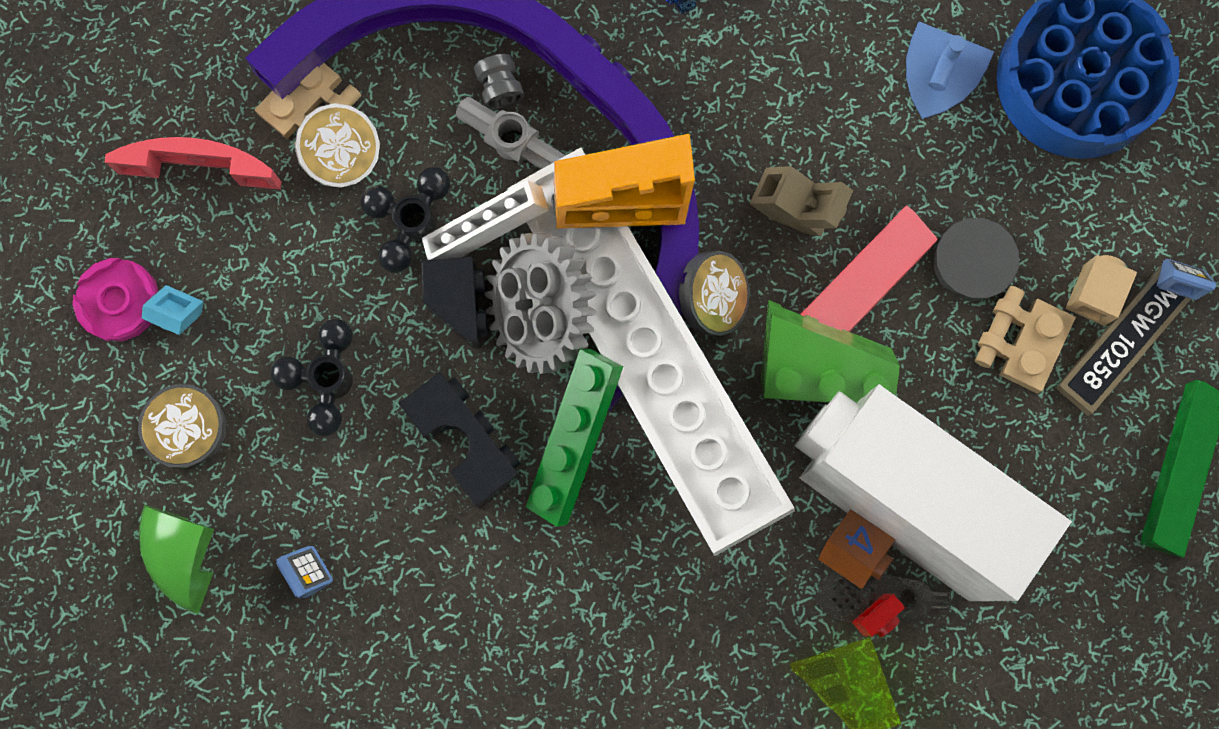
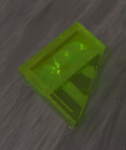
M871 637L856 640L790 662L791 670L797 676L799 675L850 729H888L901 724Z

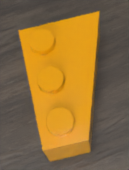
M690 134L554 161L553 185L556 229L685 224L695 182Z

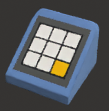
M1165 259L1156 286L1160 289L1197 300L1215 290L1216 282L1202 269L1171 259Z
M313 546L304 547L276 559V564L295 597L308 598L333 581L332 576Z

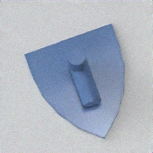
M918 22L906 57V79L911 99L921 118L924 119L945 112L963 101L978 86L988 68L994 51L964 40L959 35L954 36Z

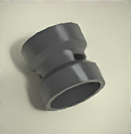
M497 54L489 56L474 66L478 82L484 85L485 90L482 96L485 106L490 110H499L515 105L525 97L521 82L515 80L513 76L516 72V67L511 55Z

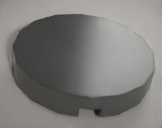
M967 218L953 224L940 237L933 252L934 271L940 284L948 291L951 290L954 294L959 295V298L966 301H986L1001 294L1014 281L1019 268V250L1012 235L1000 224L985 218Z

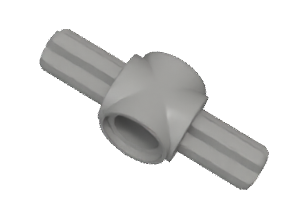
M466 97L462 100L457 108L456 117L485 135L484 142L495 148L497 153L504 159L515 160L518 163L527 160L538 168L543 169L554 163V161L566 156L538 139L539 131L529 126L525 118L516 112L501 110L495 113L471 97ZM511 130L522 134L521 138L514 143H506L501 140L503 134Z

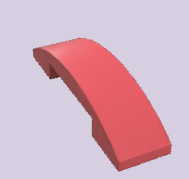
M169 137L144 140L120 147L107 153L105 156V163L121 175L159 178L161 163L230 169L229 174L240 186L281 190L282 181L262 161L237 148L205 139Z

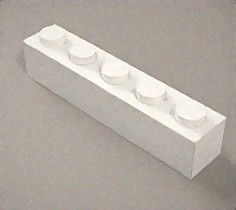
M525 180L426 235L422 240L427 259L461 258L548 211L542 187L529 180Z

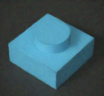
M165 285L143 305L141 319L180 335L201 315L203 301Z

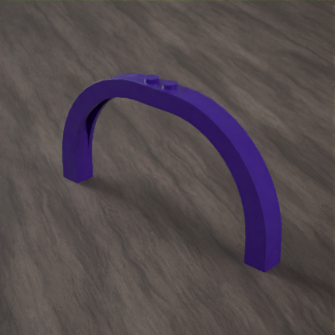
M315 0L291 16L245 58L254 74L283 99L286 95H290L300 85V82L317 66L320 67L335 53L372 33L394 26L417 22L438 21L473 25L497 32L534 52L601 112L620 131L630 146L674 137L661 114L631 81L629 72L616 61L611 63L601 54L600 46L591 36L587 34L582 36L556 13L536 0ZM694 187L685 224L659 225V253L655 273L680 315L682 314L679 300L680 283H685L687 273H683L687 263L698 254L699 219ZM618 384L609 406V411L624 397Z

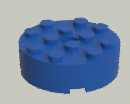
M1038 0L1029 8L1008 37L999 57L996 78L998 94L1003 109L1012 124L1024 137L1036 146L1053 154L1068 158L1086 159L1102 157L1119 151L1133 142L1157 121L1167 109L1174 96L1179 78V56H1174L1173 47L1168 37L1171 31L1156 10L1144 0Z

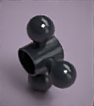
M429 167L420 173L417 179V188L420 192L419 197L406 196L395 203L392 193L387 188L379 185L367 188L362 194L361 207L366 215L375 219H381L389 215L393 217V221L400 231L396 239L385 242L379 250L378 259L386 271L399 273L406 270L412 261L410 243L423 242V237L435 231L436 222L430 210V205L433 200L445 197L450 189V178L441 168ZM419 212L425 215L423 222L419 226H405V220L410 214Z
M340 319L328 320L321 326L318 338L322 347L326 349V354L313 359L308 368H305L298 359L286 356L276 360L270 372L273 383L280 389L293 390L303 382H306L320 394L319 403L314 405L307 415L308 427L314 434L319 436H330L340 428L342 416L334 402L335 399L346 395L353 383L350 369L340 361L341 352L350 346L353 333L351 327ZM329 368H338V381L331 387H323L321 384L322 374Z

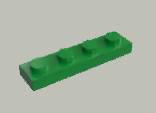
M580 349L526 504V508L556 527L568 525L624 367L592 349Z

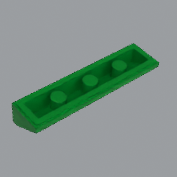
M1194 380L1185 385L1140 541L1142 545L1180 558L1185 556L1219 436V390L1206 382Z

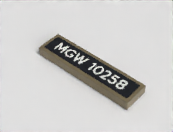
M1162 265L1122 309L1119 318L1108 325L1055 387L1087 416L1094 413L1191 300V298L1160 289L1156 286Z

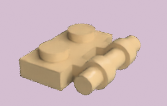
M323 63L320 67L317 66L300 82V85L283 99L272 91L256 107L255 112L288 139L300 127L305 117L313 112L322 102H325L327 105L337 103L353 106L362 95L350 84L340 95L334 93L333 90L341 83L342 79Z
M1009 286L1004 299H998L993 310L996 316L989 331L983 332L978 342L980 350L975 362L980 366L990 368L996 356L1006 360L999 375L1038 394L1044 389L1076 317L1040 299L1034 300L1027 312L1019 306L1025 292L1020 288ZM1011 323L1021 327L1013 345L1004 340Z

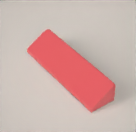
M906 205L800 315H808L818 319L820 323L841 331L844 329L851 332L938 241L937 237L919 216Z

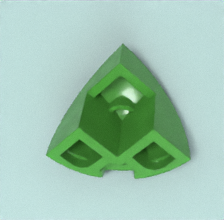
M144 505L139 526V542L147 572L156 586L170 600L188 611L199 614L213 572L201 569L200 567L214 529L189 521L186 517Z

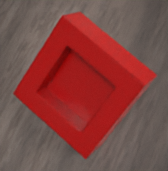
M883 594L854 619L852 623L863 636L873 637L877 634L881 638L899 624L900 619L897 615L905 609V606L894 594Z

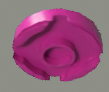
M109 258L93 264L81 275L77 283L79 287L76 290V296L73 295L72 306L77 321L87 332L106 341H125L139 336L152 324L141 319L142 308L159 290L155 279L144 267L129 260Z

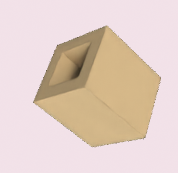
M1096 255L1083 265L1065 309L1103 326L1119 318L1137 272L1125 267V263L1116 257Z

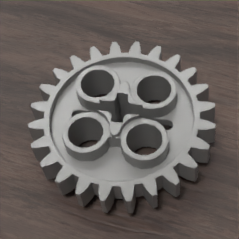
M551 233L521 234V238H511L509 240L510 247H501L499 249L502 259L492 261L497 274L487 276L489 282L494 286L493 291L485 292V296L493 300V306L486 310L487 314L495 316V321L491 324L490 330H499L500 336L496 344L497 346L507 345L505 357L507 359L516 358L517 368L527 367L528 373L540 372V374L556 372L558 369L568 368L569 361L577 359L579 353L577 349L588 347L583 334L594 332V328L587 322V317L597 313L595 309L588 306V300L594 298L596 292L587 291L585 286L592 276L591 274H581L580 270L585 260L583 258L572 259L575 247L573 245L563 246V237H552Z

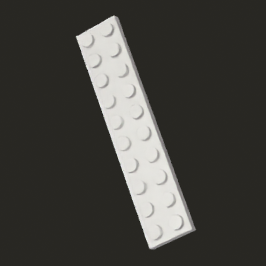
M579 148L559 160L583 156L585 153L582 148ZM554 163L510 186L508 190L525 180L541 186L549 210L527 222L532 233H551L552 237H563V246L573 245L575 247L572 259L583 258L585 260L580 272L582 275L591 274L592 276L585 285L586 290L596 292V296L588 300V306L597 311L596 315L587 317V322L594 328V332L589 334L601 355L624 366L618 386L714 556L795 512L790 499L628 226L556 229L553 185Z

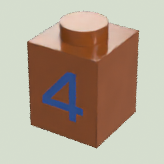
M850 509L828 539L818 560L860 589H863L871 576L879 581L892 563L893 558L887 555L895 539Z

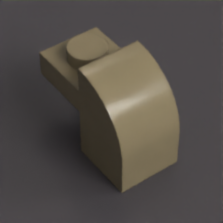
M792 166L769 167L765 169L750 205L770 219L808 235L822 236L825 228L838 227L839 222L846 213L847 204L854 190L843 182L814 183Z

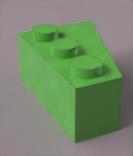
M768 300L761 370V385L764 398L830 402L837 392L840 391L857 403L878 384L896 396L900 365L892 348L844 329L842 331L820 323L816 318L808 315L802 316L782 308L778 303Z

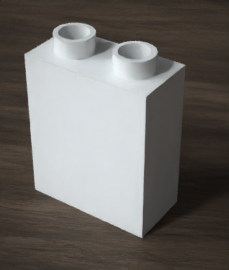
M880 384L857 403L838 391L829 404H825L795 444L797 449L812 459L800 476L802 481L848 513L850 509L893 537L895 541L892 545L969 601L1019 600L1072 522L1071 519Z

